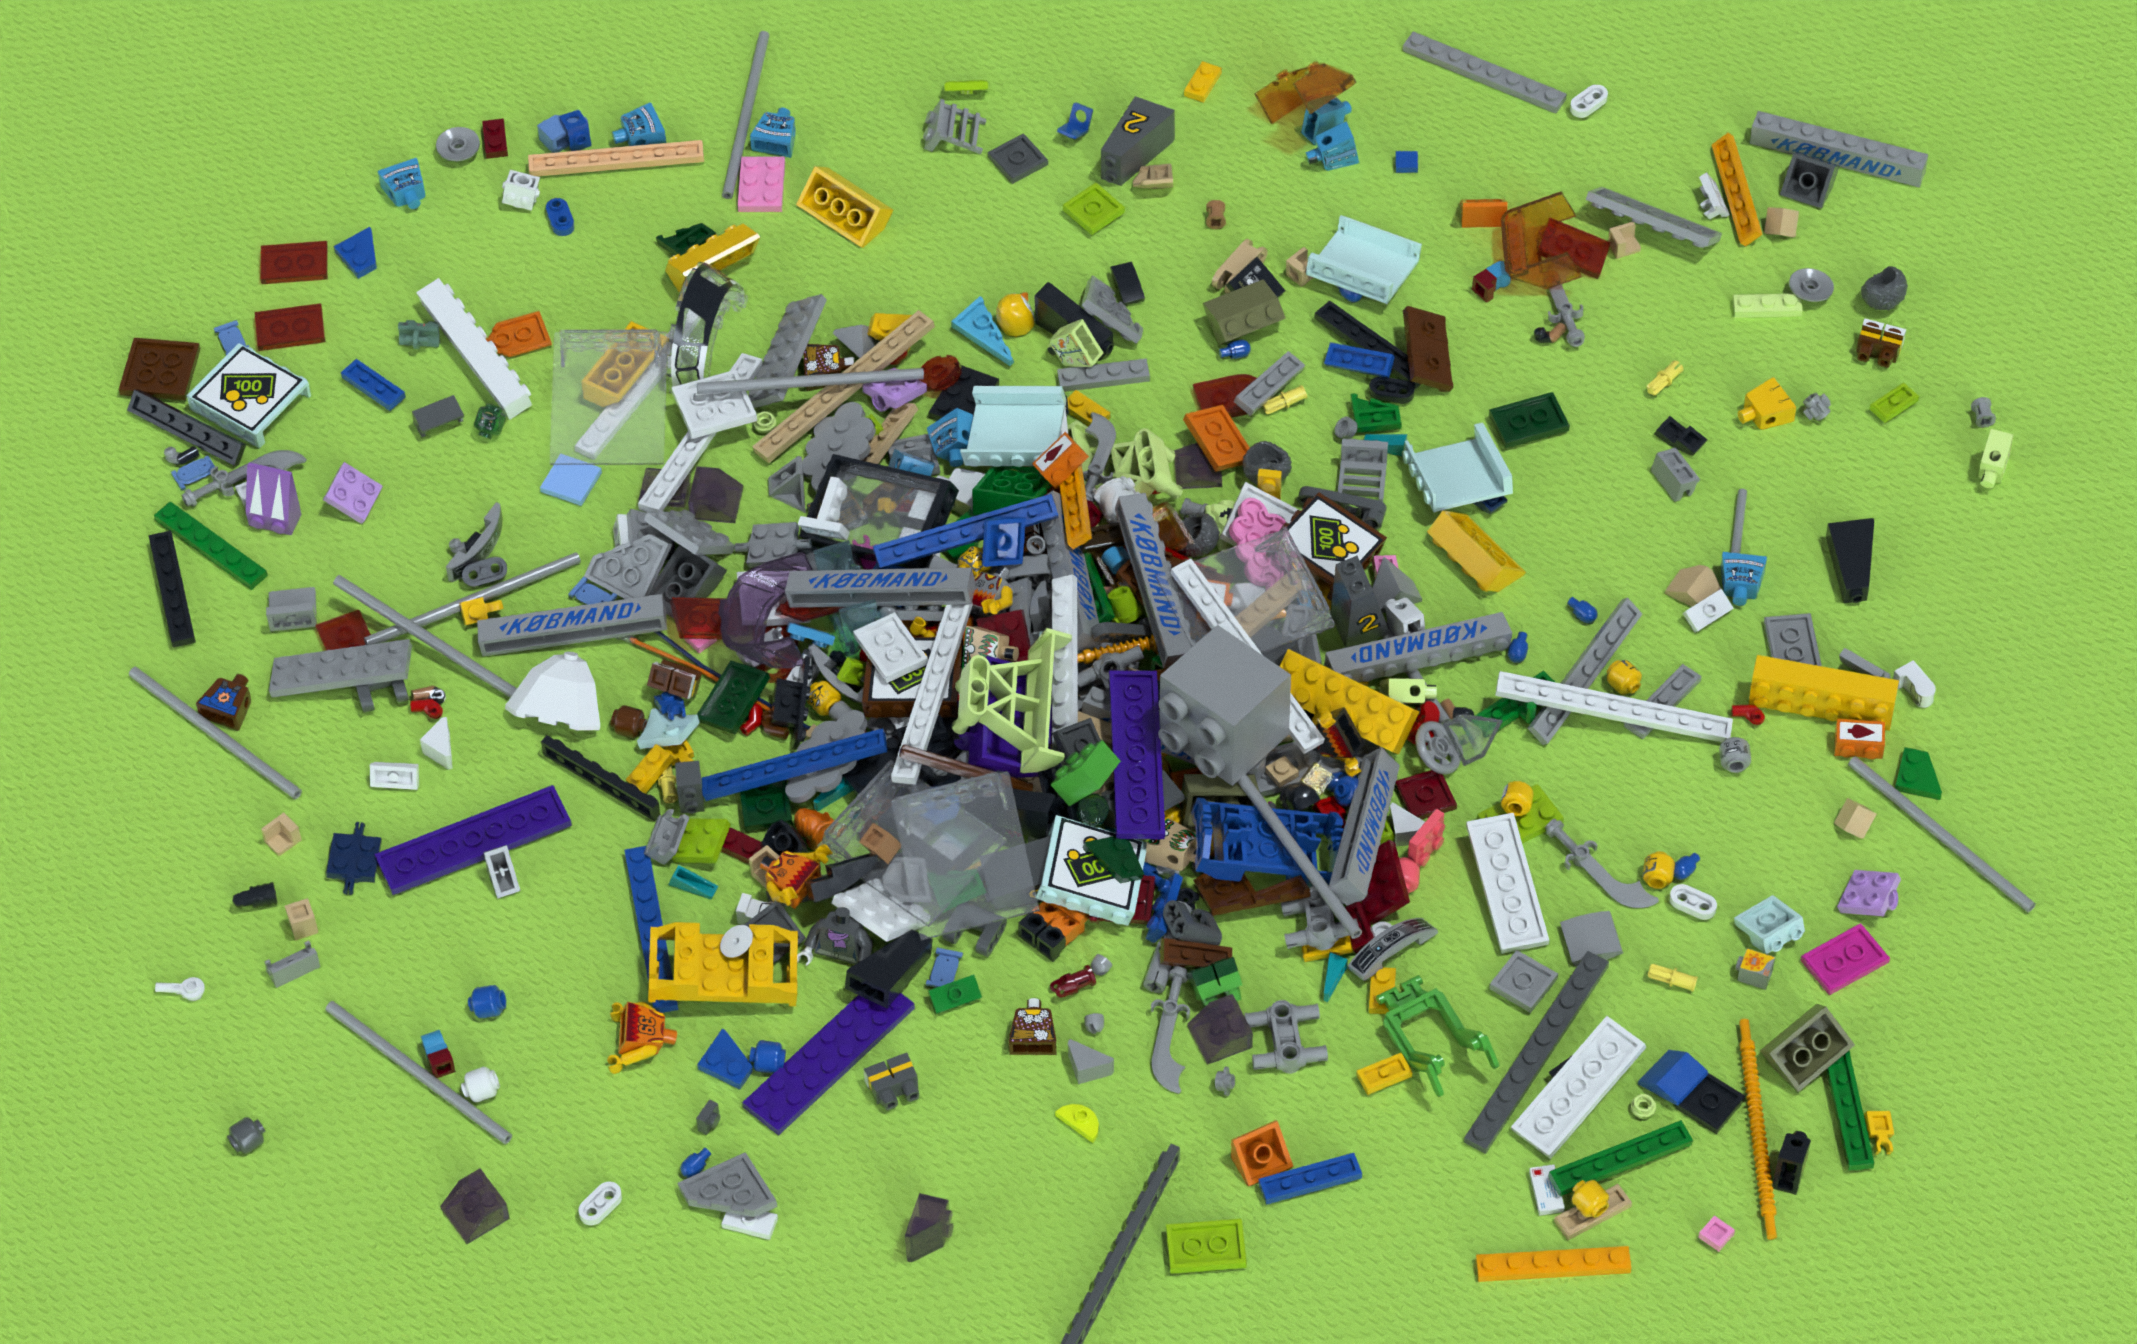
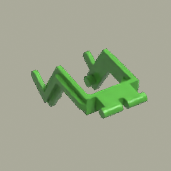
M1417 975L1399 984L1402 993H1399L1397 988L1393 987L1377 995L1376 1000L1379 1005L1385 1003L1389 1010L1385 1015L1383 1026L1399 1052L1404 1056L1409 1067L1427 1073L1435 1094L1441 1097L1444 1095V1091L1437 1076L1442 1073L1441 1067L1445 1066L1443 1058L1440 1055L1434 1056L1415 1051L1400 1028L1402 1022L1430 1008L1436 1009L1461 1047L1470 1048L1473 1051H1485L1493 1069L1499 1067V1062L1488 1036L1482 1034L1481 1031L1465 1028L1443 992L1438 991L1437 988L1426 992L1420 987L1423 984L1422 978Z

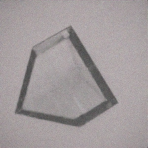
M1461 714L1443 723L1464 766L1486 755L1503 720Z

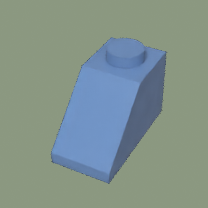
M554 115L537 125L539 140L552 153L560 152L569 147L567 130L560 120V115ZM571 117L567 120V122L574 123L577 122L579 118Z

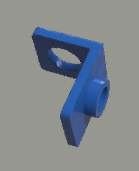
M1075 102L1072 106L1069 122L1059 127L1057 132L1073 139L1088 133L1093 109ZM1078 110L1085 112L1086 120L1084 122H1080L1077 119L1076 112Z
M576 110L560 115V120L567 130L570 150L578 151L590 147L589 127L581 111ZM571 117L579 118L577 122H567Z

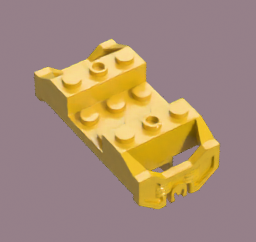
M674 922L660 927H650L648 1002L656 1003V1000L786 1003L789 1006H796L798 931H790L775 925L749 924V928L753 933L750 947L742 955L729 958L720 949V943L724 934H700V923ZM657 940H675L674 980L659 979ZM774 943L790 944L786 983H773Z

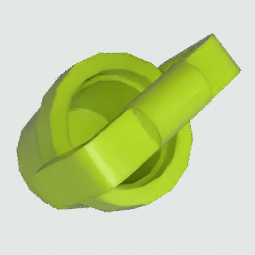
M1128 586L1115 588L1108 594L1109 602L1115 615L1112 622L1128 624L1139 617L1141 619L1148 617L1145 607L1134 597Z

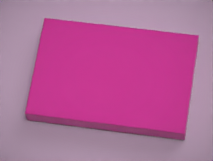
M1860 923L1801 955L1800 961L1828 995H1831L1889 963L1890 957Z

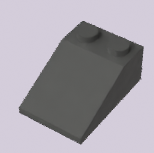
M679 544L656 579L649 595L662 594L666 614L681 622L715 590L727 569L706 555H695Z

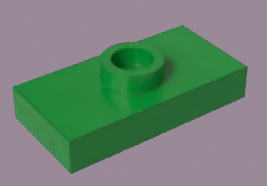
M974 974L927 991L935 1014L982 998Z

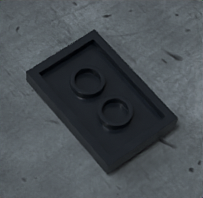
M958 364L929 410V418L938 421L956 408L971 413L974 417L976 403L972 394L973 387L999 386V378Z

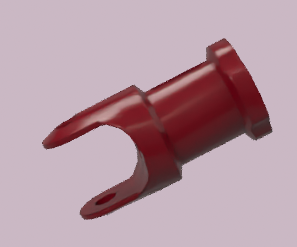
M1085 965L1082 970L1073 974H1064L1059 979L1051 982L1050 989L1056 992L1058 997L1062 998L1067 995H1074L1079 989L1088 985L1095 986L1096 978L1091 967Z

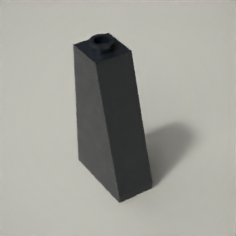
M1047 282L1034 295L1036 325L1054 335L1061 327L1083 319L1103 351L1102 356L1098 360L1100 361L1105 355H1109L1114 348L1113 332L1088 314L1053 284Z
M1874 518L1834 522L1827 525L1826 541L1844 603L1867 601Z
M973 784L970 792H966L962 800V806L965 807V817L1036 839L1048 837L1049 828L1055 817V795L1051 793Z
M910 930L850 967L846 971L845 989L888 1008L931 957L933 939Z

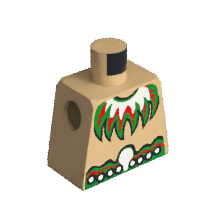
M966 626L962 669L975 655L991 656L1006 661H1017L1019 649L1018 647L1009 646V636L977 626Z
M1167 818L1165 820V839H1150L1147 842L1145 862L1183 871L1190 861L1195 862L1197 848L1196 833Z

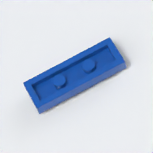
M1330 342L1324 364L1328 367L1389 378L1395 356L1389 353Z
M358 359L354 360L341 372L344 380L389 411L406 398L403 390Z
M1174 873L1168 879L1165 878L1159 885L1158 891L1160 894L1153 904L1152 909L1154 913L1147 924L1148 933L1146 939L1152 943H1155L1167 933L1168 925L1164 919L1163 910L1167 902L1177 900L1183 877L1177 873Z

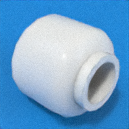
M481 1067L465 1074L464 1083H461V1088L465 1097L470 1096L473 1102H481L496 1096L500 1084L494 1070L490 1071L487 1067Z

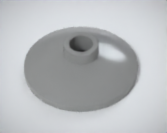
M465 127L450 128L444 131L436 141L437 152L441 157L449 161L469 159L476 154L480 146L478 135L473 130Z
M1805 268L1797 270L1791 275L1789 280L1792 292L1799 298L1810 302L1824 301L1832 295L1834 290L1831 278L1816 269Z

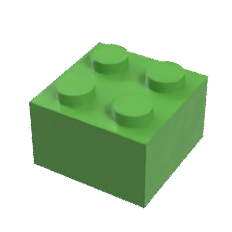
M1103 740L1094 745L1089 743L1079 754L1074 752L1065 760L1067 764L1055 773L1056 778L1051 786L1071 806L1100 789L1121 761Z

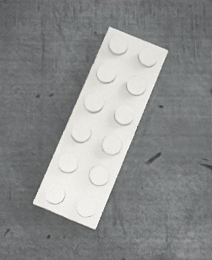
M1514 813L1466 822L1468 836L1501 954L1549 945V937Z
M1606 1016L1511 1126L1512 1131L1551 1159L1646 1049L1645 1043Z

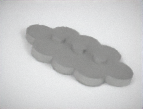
M849 402L838 408L834 417H826L814 427L815 437L808 441L806 445L808 455L803 459L802 463L804 476L807 479H811V485L816 493L818 485L822 482L826 472V466L833 454L863 460L871 451L869 441L874 437L876 429L872 420L865 417V412L859 403ZM846 473L844 481L851 480L857 476Z
M852 710L843 714L837 721L822 722L814 728L811 738L799 745L797 751L863 734L867 727V719L861 711ZM857 760L789 778L785 792L792 802L801 803L809 800L817 791H831L840 784L842 775L855 767Z

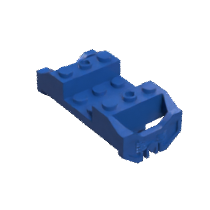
M1197 798L1191 811L1192 822L1196 829V872H1203L1215 879L1240 881L1245 871L1286 875V880L1301 875L1309 888L1313 887L1310 880L1255 806L1208 802L1205 798ZM1272 808L1317 871L1316 850L1321 842V838H1316V834L1326 836L1328 839L1327 850H1329L1330 857L1328 872H1318L1329 885L1342 839L1343 828L1341 827L1343 819L1337 812L1331 811L1329 814ZM1212 833L1214 839L1215 860H1209Z

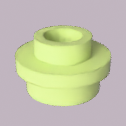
M764 411L757 414L754 428L758 432L769 433L776 427V418L770 412Z
M1640 1094L1632 1100L1631 1111L1638 1118H1649L1656 1111V1103L1651 1096ZM1645 1106L1647 1109H1641L1639 1107Z

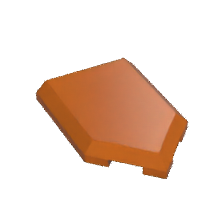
M540 311L498 322L493 327L490 336L486 338L487 342L491 340L494 343L498 354L506 357L516 356L552 345Z

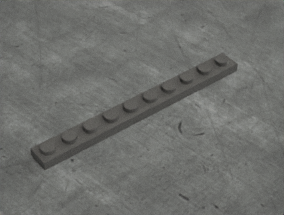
M1589 951L1586 952L1464 1137V1143L1485 1154L1488 1152L1608 969L1609 961Z
M1170 1144L1168 1150L1161 1153L1158 1160L1159 1167L1156 1172H1151L1146 1191H1141L1137 1199L1138 1206L1135 1212L1131 1211L1129 1213L1126 1229L1124 1232H1119L1114 1251H1109L1105 1259L1106 1266L1103 1272L1099 1271L1097 1273L1093 1291L1086 1294L1083 1301L1084 1308L1081 1313H1076L1072 1322L1073 1328L1070 1334L1066 1333L1061 1344H1083L1180 1161L1179 1146Z

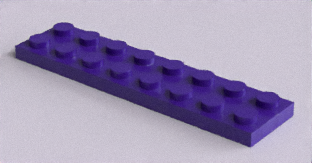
M1109 670L1112 752L1121 761L1113 771L1116 838L1165 839L1161 740L1158 735L1160 721L1157 671Z
M551 785L375 854V858L392 895L483 861L485 860L483 854L485 851L507 845L508 850L570 827L572 823L554 785Z
M902 993L895 998L888 1008L858 995L784 1063L783 1068L780 1067L778 1071L774 1072L742 1102L743 1108L779 1136L915 1009V1004Z

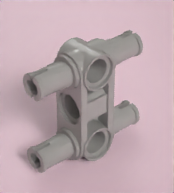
M1139 645L1120 654L1119 652L1102 654L1098 660L1094 661L1092 667L1078 673L1079 687L1100 679V681L1103 680L1109 692V670H1105L1104 666L1112 662L1115 666L1111 670L1124 671L1126 666L1144 659Z
M1314 886L1309 888L1311 897L1282 902L1281 906L1284 917L1300 913H1306L1308 927H1306V930L1284 934L1288 949L1309 945L1318 950H1327L1333 947L1339 938L1350 936L1340 922L1335 923L1332 910ZM1337 896V898L1340 900V902H1341L1342 904H1345V903Z
M1279 1000L1266 1008L1265 1011L1244 1013L1246 1028L1268 1026V1028H1271L1275 1049L1274 1052L1253 1054L1252 1063L1254 1070L1276 1067V1069L1282 1070L1285 1073L1292 1074L1297 1072L1300 1067L1306 1066V1063L1328 1061L1326 1045L1304 1048V1046H1301L1297 1024L1299 1021L1320 1019L1318 1003L1296 1006L1288 1001Z

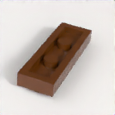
M1163 938L1160 941V964L1197 969L1221 959L1232 957V947Z

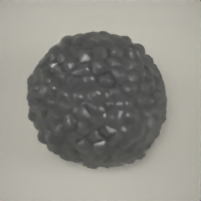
M1888 266L1865 282L1861 287L1862 298L1869 307L1875 310L1889 311L1905 299L1908 287L1906 277L1901 270Z
M1257 442L1243 456L1242 467L1244 474L1256 485H1258L1259 469L1282 471V481L1286 479L1292 469L1291 457L1281 447L1272 444V442Z
M1197 512L1173 526L1170 540H1172L1178 552L1187 557L1195 558L1207 555L1217 545L1220 531L1212 516L1208 513Z

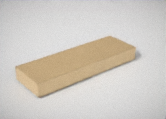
M1619 1184L1605 1190L1609 1195V1207L1599 1217H1585L1576 1207L1554 1217L1555 1224L1567 1240L1632 1207L1631 1200Z

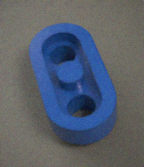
M554 198L548 201L546 212L553 232L559 236L571 234L575 226L567 202L561 198Z

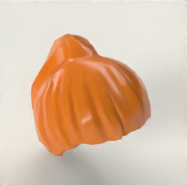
M800 808L794 816L797 831L802 837L806 838L808 847L814 851L829 840L830 834L837 823L836 820L830 818L828 812L822 814L806 808Z

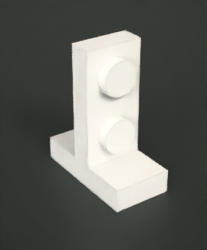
M830 477L817 519L800 516L798 525L808 534L847 540L850 532L842 523H836L840 517L842 502L847 496V486L839 478Z

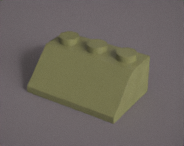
M1264 280L1202 303L1218 345L1286 319L1278 297Z
M1184 774L1181 792L1184 794L1185 800L1181 801V825L1189 830H1196L1192 822L1191 811L1197 798H1205L1208 802L1254 806L1237 782L1232 786L1219 776L1210 778L1205 774ZM1247 775L1259 791L1255 775Z
M1815 1004L1760 1051L1774 1070L1799 1092L1855 1046V1044L1828 1008Z

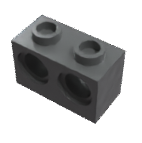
M699 761L675 763L680 813L693 814L704 811Z

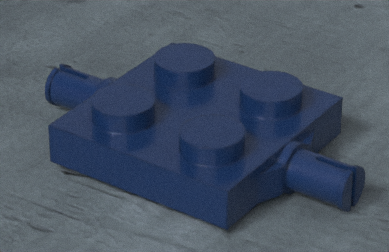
M359 822L355 823L354 834L333 833L326 875L327 878L339 879L345 882L343 890L345 895H348V889L349 895L353 894L355 883H375L378 863L375 854L381 850L382 839L381 837L363 835L365 827L363 822L360 824V829Z

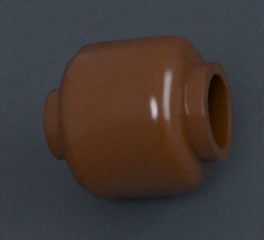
M622 705L619 709L614 710L611 718V727H614V732L617 735L637 738L641 732L643 733L648 720L644 718L643 710Z

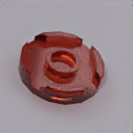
M946 355L947 357L943 358L936 356L922 365L924 379H919V381L927 384L928 392L945 390L959 379L962 367L956 357L952 355Z

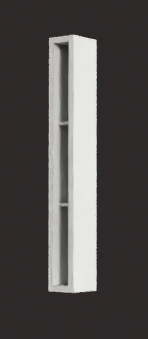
M438 278L416 292L424 308L433 320L439 324L440 329L509 420L532 406L529 399L531 393L527 386L519 384L520 378L513 369L509 371L507 368L509 364L504 356L496 354L498 350L491 340L487 342L485 339L487 335L481 326L476 327L474 325L476 321L471 313L464 312L465 306L459 298L454 299V292L448 283L444 285Z

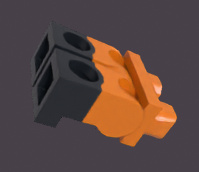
M1043 901L1018 922V936L1033 948L1037 947V951L1054 962L1060 956V951L1085 931V922L1089 919L1090 915Z

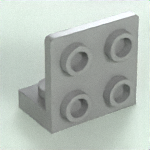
M309 587L269 592V607H266V616L270 631L317 627L315 588Z

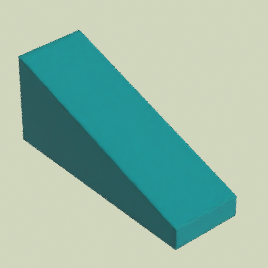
M1365 434L1364 440L1388 442V453L1403 457L1402 451L1405 450L1404 441L1407 440V434Z
M842 779L835 789L819 794L813 801L814 809L820 811L852 792V790Z
M680 865L676 868L668 884L708 899H712L718 888V885Z
M1331 952L1329 954L1324 988V1001L1326 1002L1329 1001L1348 966V959Z

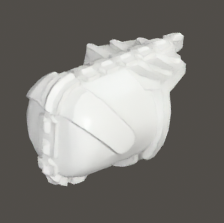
M1122 476L1107 481L1097 490L1095 487L1092 489L1095 502L1109 524L1119 522L1115 512L1119 496L1140 494L1138 491H1135V483L1130 477Z

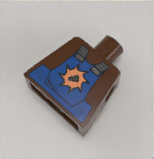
M236 674L232 681L218 678L196 702L198 713L209 721L239 731L251 704L250 692L246 687L249 682L247 677L242 674Z

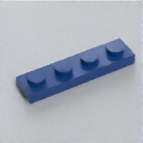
M1350 1153L1258 1179V1184L1267 1205L1361 1179L1362 1171L1355 1153Z

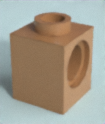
M872 823L859 841L870 853L876 854L879 859L887 864L890 863L902 846L894 836L875 823Z

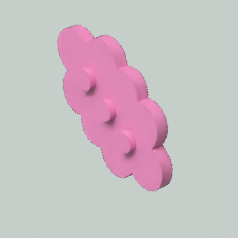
M1246 498L1238 506L1237 512L1239 517H1236L1230 524L1229 534L1237 543L1235 547L1237 558L1245 564L1244 575L1246 579L1257 587H1265V590L1268 591L1295 568L1298 563L1279 550L1269 558L1265 557L1269 549L1267 547L1269 540L1273 535H1279V531L1286 521L1277 514H1268L1265 505L1260 500Z

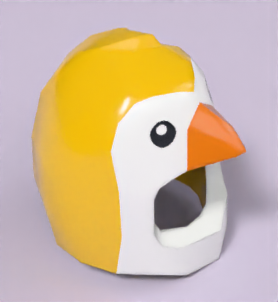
M1027 292L1005 295L998 303L996 308L997 324L1006 335L1022 336L1031 331L1034 326L1035 316L1028 303Z

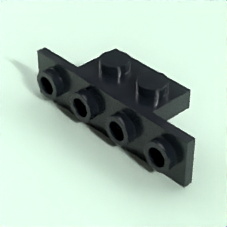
M805 656L800 665L798 682L779 678L775 681L771 724L793 728L791 749L794 750L797 749L800 742H804L806 737V728H803V723L807 720L809 709L805 707V704L809 699L811 687L807 686L808 680L811 679L813 667L809 666L810 656Z

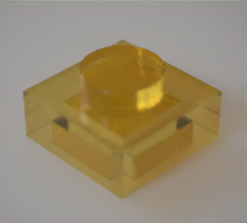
M1314 761L1300 781L1309 787L1311 786L1317 794L1321 795L1334 778V775Z

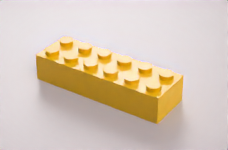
M1287 650L1279 667L1291 674L1290 693L1302 709L1316 714L1321 707H1327L1330 712L1345 707L1362 738L1393 753L1400 754L1420 711L1295 651Z
M1757 655L1748 705L1752 704L1758 708L1774 709L1784 713L1801 714L1806 717H1818L1829 721H1837V719L1885 722V730L1890 731L1899 680Z

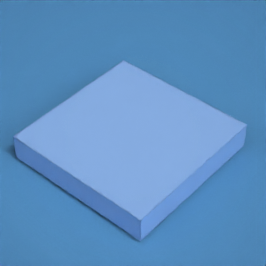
M560 454L540 486V490L542 493L582 506L602 474V469Z

